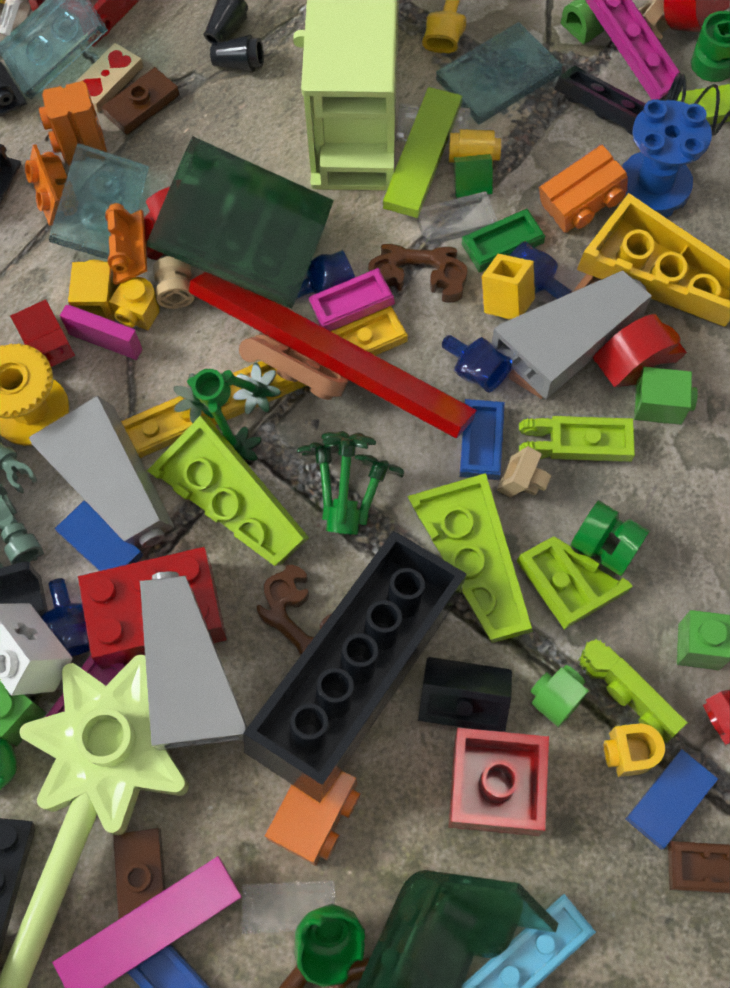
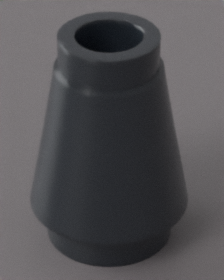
M217 0L206 30L203 33L205 39L212 45L225 42L247 19L246 13L249 9L247 3L244 0Z
M246 35L211 45L210 58L214 67L220 66L254 72L256 68L262 67L264 63V50L261 39L253 38L252 35Z

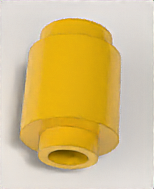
M459 129V133H450L449 163H454L455 157L491 154L492 163L493 161H500L501 138H495L494 130Z

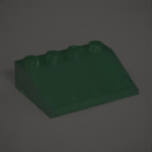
M192 136L146 246L292 309L323 233L334 200Z

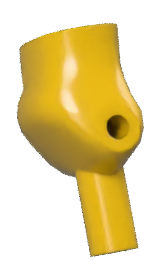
M446 0L443 11L430 12L428 14L426 31L422 40L423 47L426 50L435 53H453L458 49V41L466 29L465 15L456 13L460 0Z

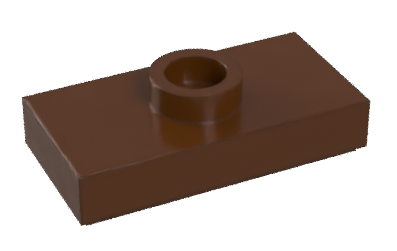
M154 67L101 108L103 114L127 135L180 94L178 86Z
M159 828L127 832L121 835L113 834L118 920L166 890L161 829Z
M678 841L668 843L669 890L730 894L729 844Z

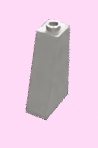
M622 270L499 324L493 331L491 349L544 399H548L592 361L593 356L615 334L643 317L652 295L647 292L645 286L640 281L632 279Z
M99 396L92 398L29 437L32 445L124 542L140 548H148L161 542L165 538L164 533L174 528L114 406Z
M159 572L152 575V580L140 581L152 746L157 750L243 740V733L247 729V724L186 576H179L177 572Z

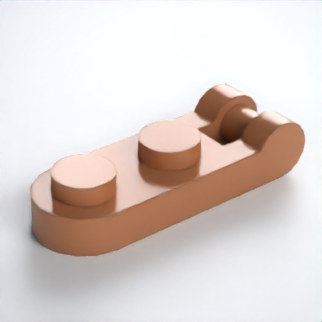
M264 333L247 338L239 345V354L245 361L255 362L260 360L277 369L276 373L280 377L293 382L300 381L311 387L310 391L322 399L331 400L333 396H342L348 383V379Z

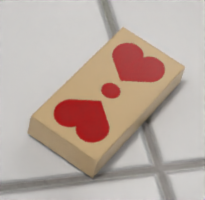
M114 43L76 81L86 83L95 111L99 113L102 110L101 107L110 101L143 68L142 59Z

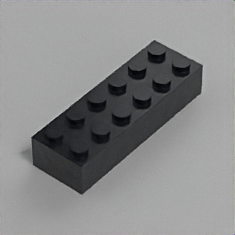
M393 531L244 731V753L320 803L460 598L467 573Z

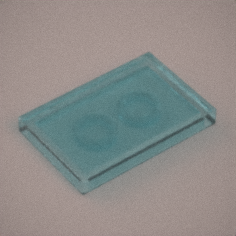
M45 0L10 33V36H7L0 42V54L23 94L33 99L105 34L108 29L89 0Z
M517 22L436 71V80L447 92L463 95L461 107L480 125L561 75L563 65L520 22Z
M77 143L50 232L49 242L108 259L110 255L109 236H111V233L108 231L105 212L114 203L123 205L124 209L130 214L137 212L149 166Z

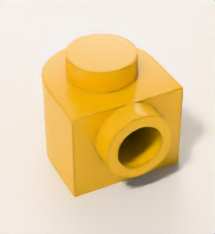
M134 277L121 283L109 300L116 320L130 328L138 326L149 331L160 310L153 285L142 277Z
M647 724L615 726L609 733L610 740H604V755L607 766L609 768L616 767L618 777L648 772L662 760L665 753V743L661 734L654 727Z

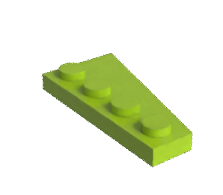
M199 416L147 470L155 478L162 479L172 486L173 491L185 500L189 499L205 511L204 514L216 523L220 522L234 532L236 538L274 566L283 564L309 539L308 535L207 416Z
M486 473L407 496L443 560L467 573L462 593L491 643L533 632Z

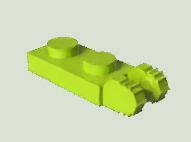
M552 416V419L527 418L519 422V431L525 436L542 437L551 434V441H527L519 445V451L527 446L542 454L540 459L551 456V459L632 462L635 456L633 418Z
M597 639L586 642L581 657L578 659L582 669L586 670V674L591 679H603L608 684L606 689L611 697L622 706L628 704L640 716L638 719L639 723L654 727L667 744L688 722L609 646L607 647L605 643Z

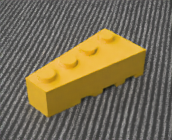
M628 193L583 252L577 270L601 280L623 270L632 279L640 281L645 286L647 292L652 295L651 299L725 327L730 321V260Z

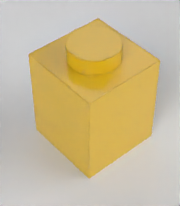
M497 254L482 275L484 313L505 319H513L527 311L535 299L534 261Z
M95 259L86 262H72L68 295L69 305L115 321L109 300L118 288V285L113 284V270L108 265V262Z

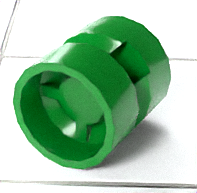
M717 11L709 14L704 19L690 61L694 73L703 80L721 82L730 78V11Z
M598 500L580 526L571 542V546L589 557L599 555L603 566L622 576L650 530L631 519L619 520L618 511ZM611 533L620 539L617 547L606 542Z

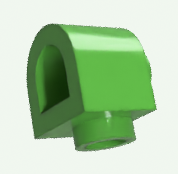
M574 0L564 7L561 25L583 45L604 32L605 29L585 0Z
M565 665L553 677L546 672L537 681L530 691L536 696L531 705L559 728L584 701L589 690L583 686L586 683L584 678L572 667Z

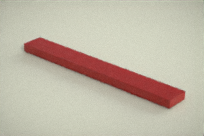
M214 268L207 270L190 281L188 292L454 438H458L474 419L476 409Z

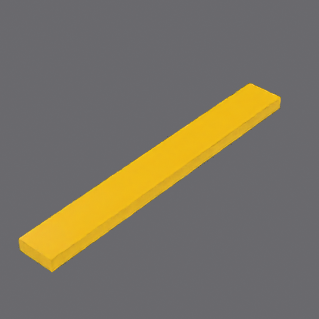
M392 306L331 331L375 356L408 342V335ZM262 361L257 362L262 370V376L270 370L277 371V369ZM253 365L234 372V376L237 377L241 373L251 378ZM276 373V377L270 385L280 389L281 394L275 397H267L269 402L307 385L300 381L286 380ZM234 385L230 386L231 393L228 401L221 406V411L226 421L245 413L247 399L235 400L233 398L234 393L242 389ZM178 396L121 421L140 458L172 445L193 424L190 420V409L184 412H175L174 410L175 406L185 398ZM202 411L201 416H207V415ZM207 416L214 425H218L215 418Z

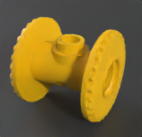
M19 343L1 345L0 435L13 444L33 446L29 437L68 414L69 399L63 387L53 379L51 365L40 351L29 345Z

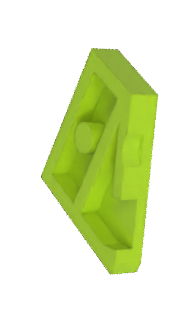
M554 536L520 554L517 559V563L564 630L625 595L633 587L623 577L618 581L599 570L598 562L586 555L577 554L571 546Z

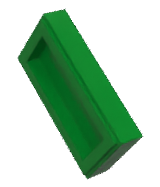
M526 208L463 236L461 245L478 272H481L489 267L497 254L515 257L544 244L546 236Z

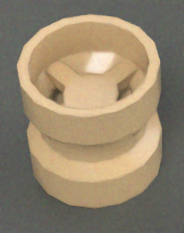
M166 256L157 260L153 265L154 279L159 283L155 289L157 303L169 309H178L190 305L195 299V296L188 292L189 280L192 277L190 262L181 256Z

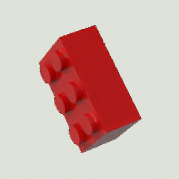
M205 546L78 576L91 658L101 670L111 668L110 665L117 663L127 665L136 655L145 656L140 581L152 580V575L159 572H177L179 576H186L213 642L218 643L227 640L212 566Z

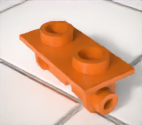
M34 144L30 160L25 162V174L27 181L33 183L36 190V203L39 211H44L49 226H53L55 215L63 214L64 217L74 216L77 213L78 202L71 185L65 184L68 177L60 157L53 152H45L40 155L37 144Z
M119 203L111 204L105 212L108 231L111 233V236H109L110 255L107 260L108 265L113 270V284L118 285L147 272L144 215L142 210L130 214L124 209L123 205Z

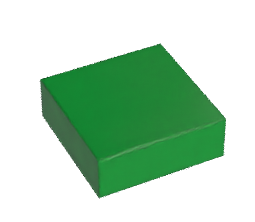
M491 154L454 158L456 198L493 194V163Z

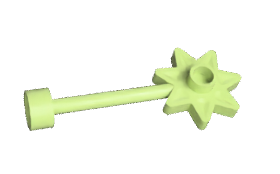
M136 655L107 686L76 664L69 663L65 665L62 669L65 711L25 723L20 728L22 739L56 758L37 797V804L39 807L50 812L70 807L0 973V988L28 987L97 815L107 832L121 835L127 830L140 790L182 796L189 789L188 781L168 750H157L151 744L146 659L144 655Z

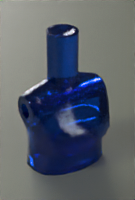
M523 241L509 255L534 261L535 294L545 290L558 299L572 293L569 288L554 278L558 269V263L549 254L535 249L528 242Z
M343 249L333 254H321L307 265L306 279L285 287V291L291 302L312 292L317 294L353 279L355 274Z
M447 335L442 341V348L458 358L454 372L462 379L478 385L486 392L494 391L511 370V358L497 351L483 337L478 338L470 345L464 344L452 335Z
M59 578L50 581L48 585L54 608L42 614L41 618L71 656L90 651L82 603H71L65 579Z

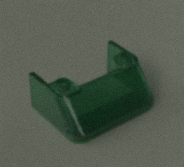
M429 870L418 871L411 875L403 884L357 988H462L473 957L493 958L503 953L510 945L517 926L556 933L559 924L520 883Z

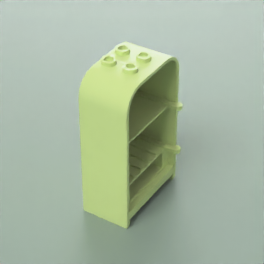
M307 0L305 30H298L294 33L293 43L297 47L304 48L301 91L304 96L312 189L387 191L394 174L399 0Z

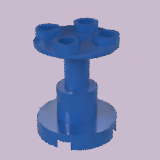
M658 99L650 100L645 104L643 111L637 115L633 125V139L641 152L632 155L622 165L628 176V189L625 197L628 193L665 218L671 216L674 210L684 207L693 188V176L686 164L698 160L709 148L712 138L711 127L706 119L707 113L704 107L699 104H687L675 100L661 101Z

